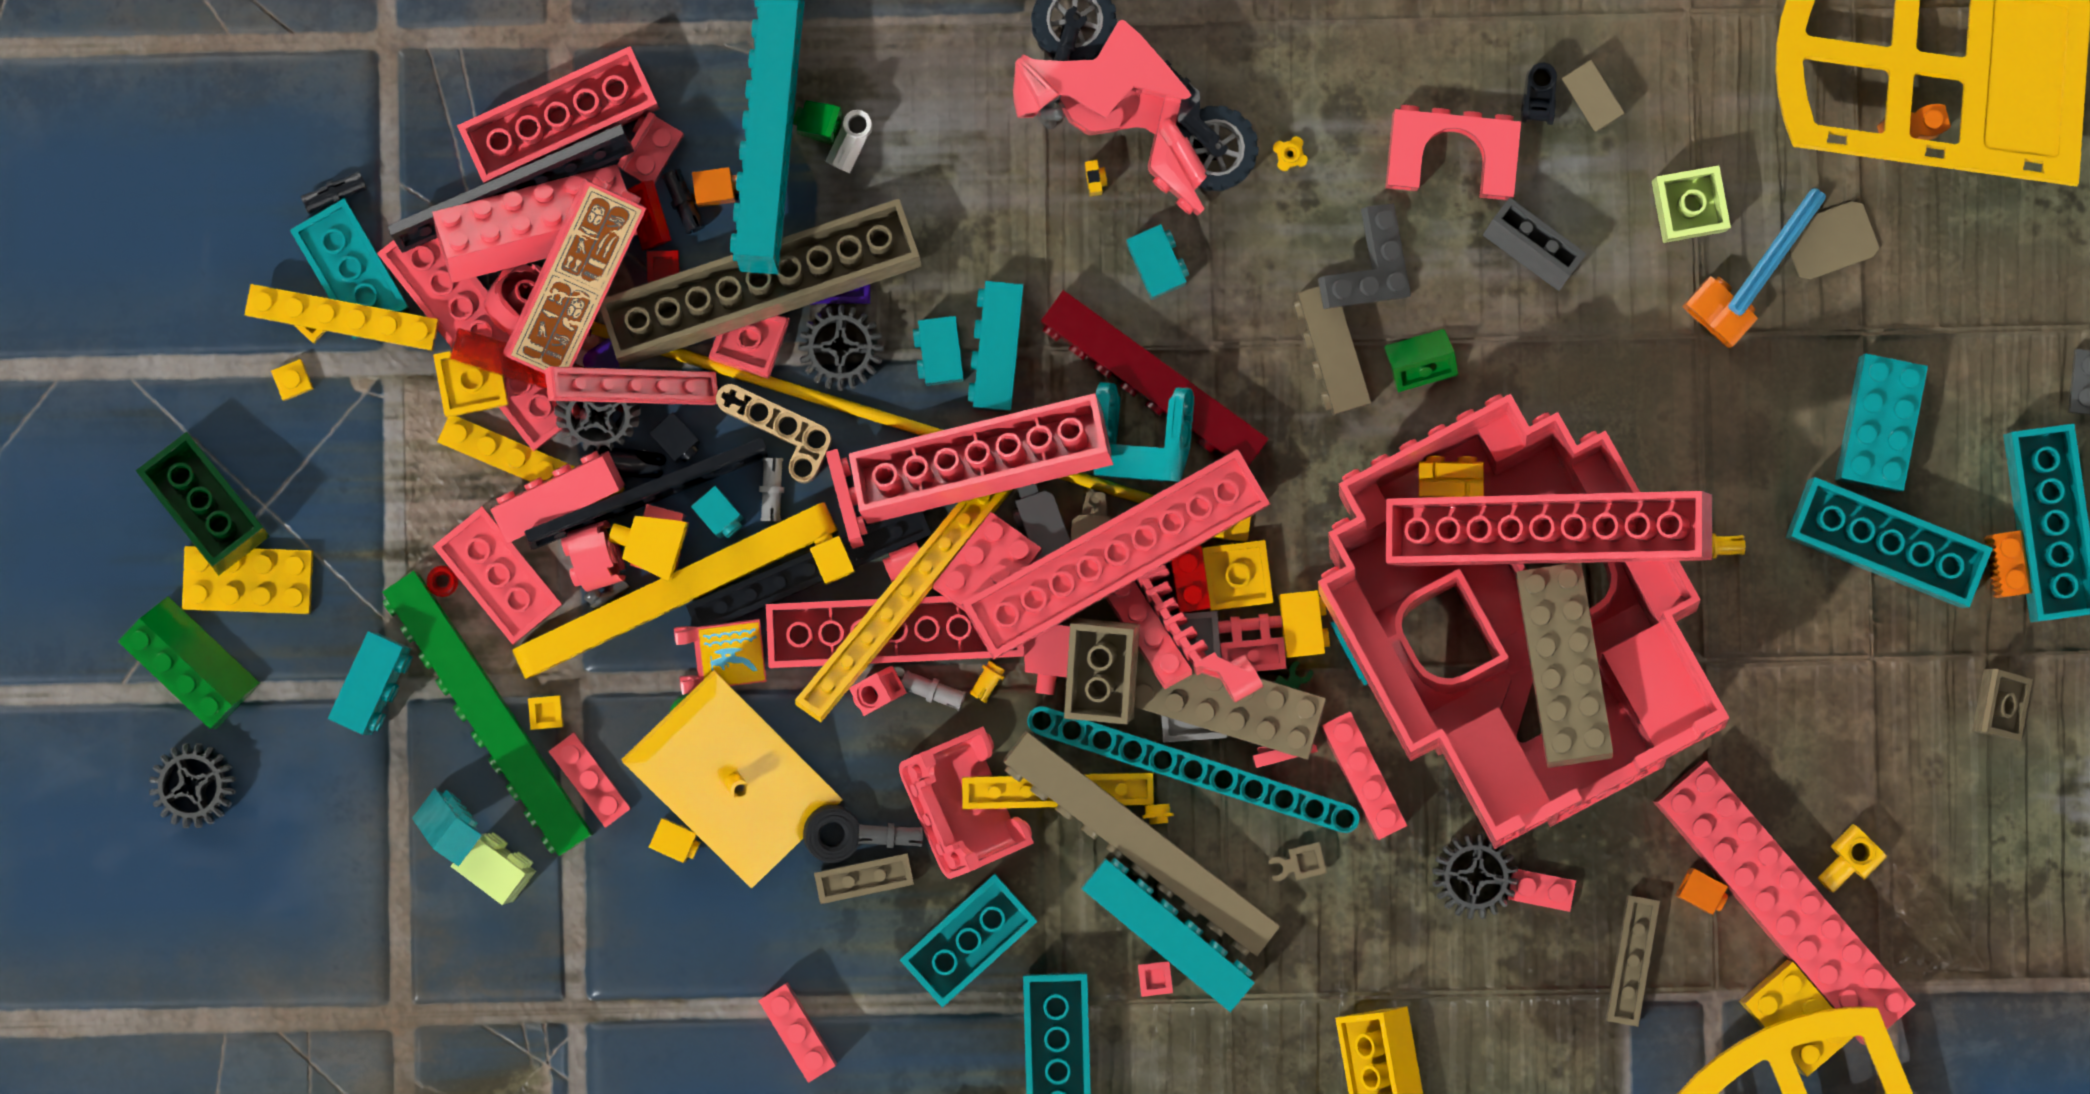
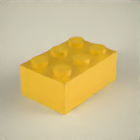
M1786 960L1739 1001L1762 1029L1792 1017L1820 1010L1833 1009L1796 964L1789 960ZM1855 1036L1835 1037L1794 1046L1791 1049V1055L1800 1074L1808 1077Z

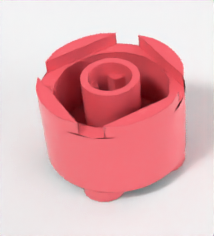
M519 265L504 269L487 292L484 308L493 323L509 336L512 334L542 269L538 265Z
M607 520L568 532L567 537L561 538L563 551L566 556H570L573 568L570 569L572 582L575 587L582 586L586 592L622 582L626 577L625 575H620V571L625 569L620 545L608 542L609 534L606 529L611 528V525Z

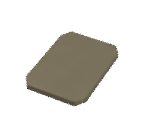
M1851 201L1815 214L1789 252L1798 276L1811 280L1873 258L1879 250V245L1864 204Z

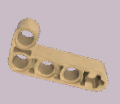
M728 384L718 390L716 403L723 412L796 446L789 463V473L794 480L805 484L810 483L817 477L826 458V452L830 450L832 444L831 435L825 427L739 386ZM733 392H736L735 397L745 404L747 397L751 398L745 407L744 415L739 414L743 409L736 404H731L729 408L726 407L727 402L723 399L725 394L731 395ZM757 405H765L768 408L767 418L759 422L753 420L751 416L752 409ZM786 418H792L797 422V429L791 435H785L780 431V424ZM817 431L824 433L826 436L825 444L820 448H812L808 442L809 436ZM801 460H807L812 464V472L806 477H799L795 473V466Z

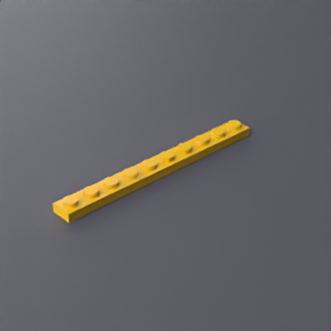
M1013 489L958 502L795 699L796 706L819 722H822L933 588V584L989 513L992 512L994 514Z

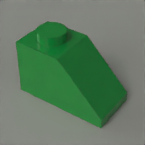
M806 100L803 108L798 106L794 116L793 125L797 126V134L833 146L843 119L841 107Z

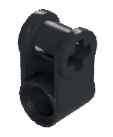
M1538 63L1527 72L1520 120L1523 123H1526L1527 120L1546 121L1547 125H1553L1556 109L1557 72L1548 63ZM1537 70L1545 71L1549 76L1548 85H1537L1533 80L1534 72Z

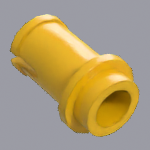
M1712 533V558H1716L1717 555L1745 554L1744 535L1716 536L1715 533Z
M990 660L987 665H982L984 670L969 692L975 698H980L984 703H987L998 681L1004 679L1003 673L1005 672V669Z

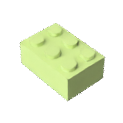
M493 832L492 834L484 833L459 867L454 863L451 867L501 905L514 902L536 872L531 867L533 861L519 851L511 853L505 848L508 843Z

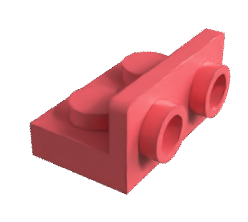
M649 112L646 117L642 115L633 128L632 132L636 133L631 141L634 152L619 158L617 165L620 170L640 182L653 180L655 184L685 134L659 119L652 112Z

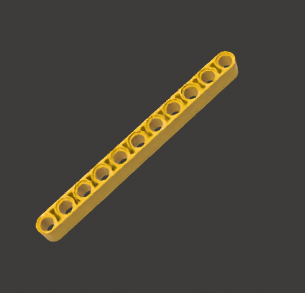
M822 502L674 572L671 582L661 578L514 648L512 652L524 678L528 679L813 544L814 540L824 535L834 534L838 529L825 502Z

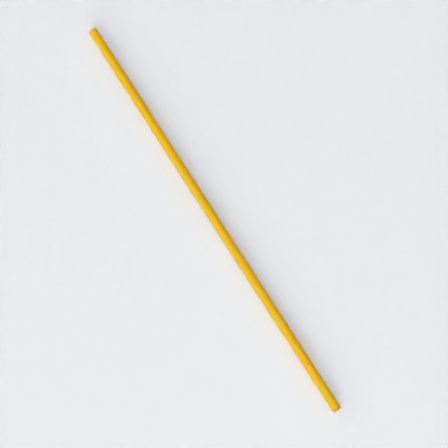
M593 322L590 328L592 330L591 334L610 339L606 325ZM681 348L661 355L919 436L943 431V429L772 376L769 379L760 377ZM1082 472L1058 478L1139 504L1154 496L1153 494Z

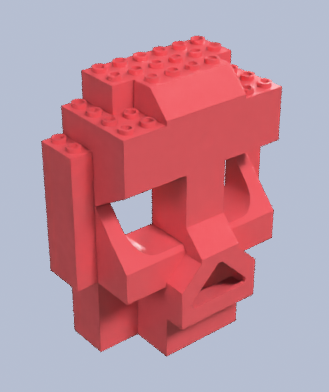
M1498 394L1484 403L1486 407L1476 412L1470 409L1456 417L1457 422L1448 427L1445 424H1441L1431 429L1427 433V438L1419 442L1416 439H1412L1399 447L1400 452L1390 457L1387 454L1377 457L1370 462L1371 467L1360 472L1359 469H1355L1342 477L1343 482L1339 483V497L1352 520L1350 521L1347 517L1331 526L1333 530L1328 532L1330 558L1335 567L1321 574L1322 579L1318 581L1319 594L1410 762L1434 749L1438 756L1444 755L1494 849L1546 822L1552 827L1662 769L1667 758L1724 729L1730 719L1676 623L1696 612L1701 601L1679 561L1603 562L1609 581L1608 592L1599 603L1589 608L1613 757L1612 759L1547 768L1542 734L1524 743L1517 740L1518 729L1533 683L1516 582V572L1527 570L1524 564L1395 566L1386 563V499L1419 498V461H1426L1428 456L1445 457V462H1458V457L1472 456L1477 458V462H1484L1483 496L1640 492L1606 430L1600 434H1597L1596 431L1590 432L1580 438V444L1576 445L1558 412L1551 416L1547 412L1532 420L1533 425L1529 427L1511 394L1505 397L1502 394ZM1455 587L1485 641L1492 660L1464 675L1454 678H1442L1426 671L1418 661L1403 633L1402 623L1403 619L1414 608Z

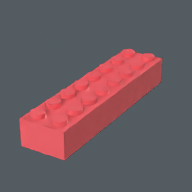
M1095 393L849 453L859 512L867 524L1114 465L1102 406Z
M944 596L924 597L870 664L990 659L992 657L964 610ZM878 599L766 604L768 667L775 669L823 666ZM1024 643L998 658L1024 657Z

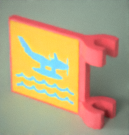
M760 619L698 627L681 626L674 628L676 645L694 642L698 675L679 677L682 694H689L713 670L729 686L767 682Z

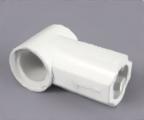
M852 110L847 113L826 158V163L849 174L851 173L863 145L872 131V121L867 113L862 110ZM857 116L863 117L867 123L866 129L861 133L850 131L849 123L852 118Z

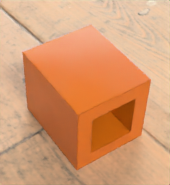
M730 167L692 172L695 200L698 207L736 202L735 194H739V191L736 190L737 175H732Z
M1689 868L1675 896L1713 915L1715 910L1720 912L1728 899V894L1725 893L1728 886L1694 868Z

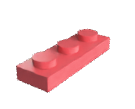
M838 449L827 451L826 457L852 549L864 546L862 535L867 534L863 517H857L854 506L858 505L855 486L849 488L846 477L852 475L847 457L841 459Z
M575 732L548 751L605 828L632 809Z

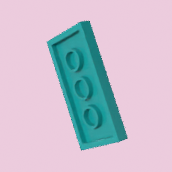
M345 198L290 230L330 299L404 312L409 309L407 302ZM352 336V338H353L354 340H356V339L359 338V337Z

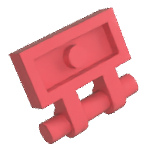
M1268 613L1258 614L1256 618L1240 619V616L1230 617V620L1218 621L1219 634H1232V642L1220 643L1222 659L1232 662L1245 655L1256 672L1287 669L1284 637L1271 638L1270 629L1282 628L1281 615L1268 616ZM1260 630L1261 639L1242 641L1243 631Z

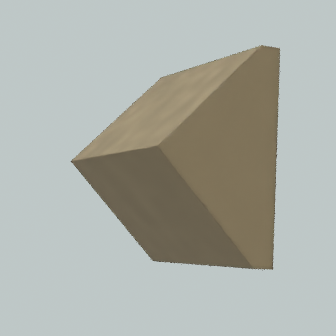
M1984 669L1972 732L2021 741L2033 679L1999 669Z

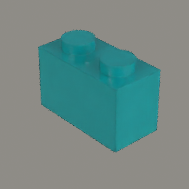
M1160 224L1126 239V245L1151 300L1186 285L1185 277L1189 276V272L1182 258L1176 259L1172 248L1177 245L1169 229L1164 231Z
M956 316L918 320L919 328L913 329L915 348L921 347L923 359L916 360L918 378L925 379L926 386L963 382Z
M716 486L691 506L710 530L719 538L725 535L729 539L743 527L739 522L744 517Z

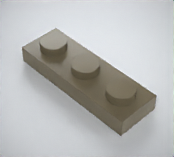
M908 853L814 873L820 904L914 885Z

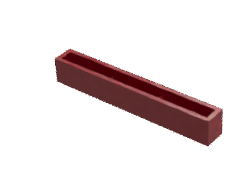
M1062 290L1041 319V324L1045 326L1042 331L1056 342L1060 338L1070 344L1068 350L1081 360L1088 357L1095 362L1094 369L1107 379L1113 375L1122 382L1119 387L1132 397H1135L1137 394L1147 400L1145 406L1158 416L1163 412L1166 415L1168 414L1169 399L1176 388H1191L1194 393L1191 433L1199 438L1196 443L1209 453H1212L1215 449L1223 456H1226L1238 449L1249 467L1269 438L1066 291Z

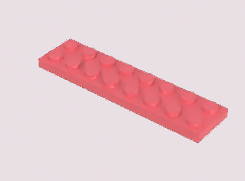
M438 238L404 253L401 252L393 240L377 253L427 317L439 320L438 331L453 350L493 342L497 343L509 403L508 406L499 407V409L533 451L538 450L562 431L563 428H558L556 424V418L558 417L554 414V407L558 404L556 401H548L546 374L506 357L503 351L510 336L493 323L484 308V301L488 290L477 277L452 283ZM577 403L572 408L574 416L580 414L581 408Z

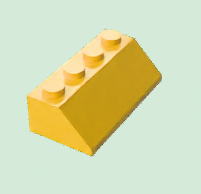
M1408 1006L1386 1008L1335 1018L1349 1094H1423Z

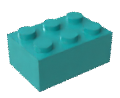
M368 631L328 719L362 735H372L374 731L379 732L386 718V714L382 713L386 703H392L400 687L396 684L401 672L404 674L407 672L412 662L413 656L409 655L412 648L379 633Z

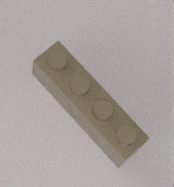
M1319 286L1298 292L1296 295L1298 301L1293 302V307L1297 319L1304 320L1307 331L1302 332L1306 349H1312L1316 361L1311 362L1316 381L1322 379L1325 391L1321 392L1320 395L1325 411L1331 409L1332 416L1369 406L1371 400L1343 308L1323 309Z

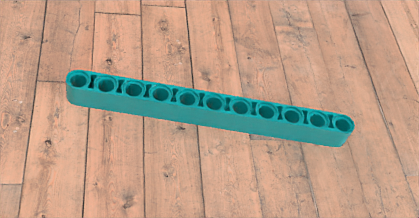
M1036 707L1028 715V726L1037 735L1341 833L1352 832L1359 824V813L1354 807L1333 799L1091 721L1065 719L1063 712L1048 707ZM1037 712H1046L1050 716L1051 724L1047 729L1038 730L1033 726L1032 718ZM1075 721L1080 725L1081 734L1077 739L1069 740L1065 738L1062 732L1065 723ZM1099 731H1105L1111 737L1110 746L1104 750L1096 748L1093 744V737ZM1128 741H1136L1140 744L1141 754L1138 758L1128 759L1124 755L1123 747ZM1158 751H1167L1171 755V764L1166 769H1159L1154 764L1153 759ZM1191 760L1199 762L1202 767L1200 776L1195 779L1188 778L1184 773L1185 764ZM1221 770L1228 771L1232 777L1230 786L1224 789L1217 787L1214 782L1216 773ZM1250 780H1257L1262 786V793L1254 799L1245 794V785ZM1280 790H1287L1292 795V803L1286 808L1278 807L1275 802V796ZM1313 799L1320 801L1323 807L1321 815L1316 818L1309 817L1305 811L1306 804ZM1343 809L1349 810L1353 816L1351 825L1345 828L1340 827L1336 823V815Z

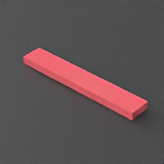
M548 367L545 369L548 401L717 404L718 386L716 372Z

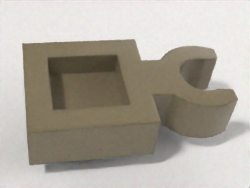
M1319 842L1288 849L1290 859L1285 860L1281 857H1272L1268 860V864L1280 863L1282 865V872L1279 875L1272 876L1273 881H1281L1291 872L1294 873L1296 881L1327 873Z

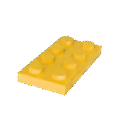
M185 546L182 610L311 614L313 551L253 549L218 576L195 546Z

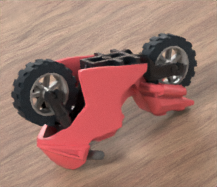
M1037 0L1031 14L1032 34L1036 38L1040 49L1048 53L1052 60L1032 59L1024 54L1016 60L1013 97L1018 118H1033L1038 114L1040 123L1047 129H1054L1057 125L1056 121L1062 120L1065 114L1068 122L1086 135L1112 133L1129 128H1145L1154 134L1148 161V171L1155 177L1152 182L1165 194L1170 191L1178 198L1176 204L1188 215L1193 212L1198 216L1205 209L1194 191L1197 187L1210 192L1224 191L1238 185L1253 170L1259 147H1257L1258 138L1256 132L1253 131L1250 121L1241 116L1242 114L1239 111L1231 110L1226 106H1206L1200 109L1199 90L1189 84L1191 81L1187 77L1183 78L1171 67V63L1168 60L1164 61L1142 35L1126 21L1120 20L1117 23L1116 8L1111 0H1085L1091 6L1081 13L1077 11L1078 0H1072V7L1068 10L1058 3L1062 0ZM1054 7L1064 15L1061 20L1050 21ZM1095 10L1097 24L1088 22L1085 15ZM1061 25L1062 31L1060 37H1058L1052 27ZM1082 26L1095 30L1093 35L1086 41L1081 32ZM1054 103L1059 104L1061 109L1054 108ZM1219 126L1232 132L1223 141L1219 140ZM1236 138L1238 152L1228 150L1225 144ZM1197 154H1203L1206 158L1204 165ZM1224 154L1236 158L1233 165L1228 169L1222 158ZM1217 160L1221 171H1208L1207 168L1211 161Z

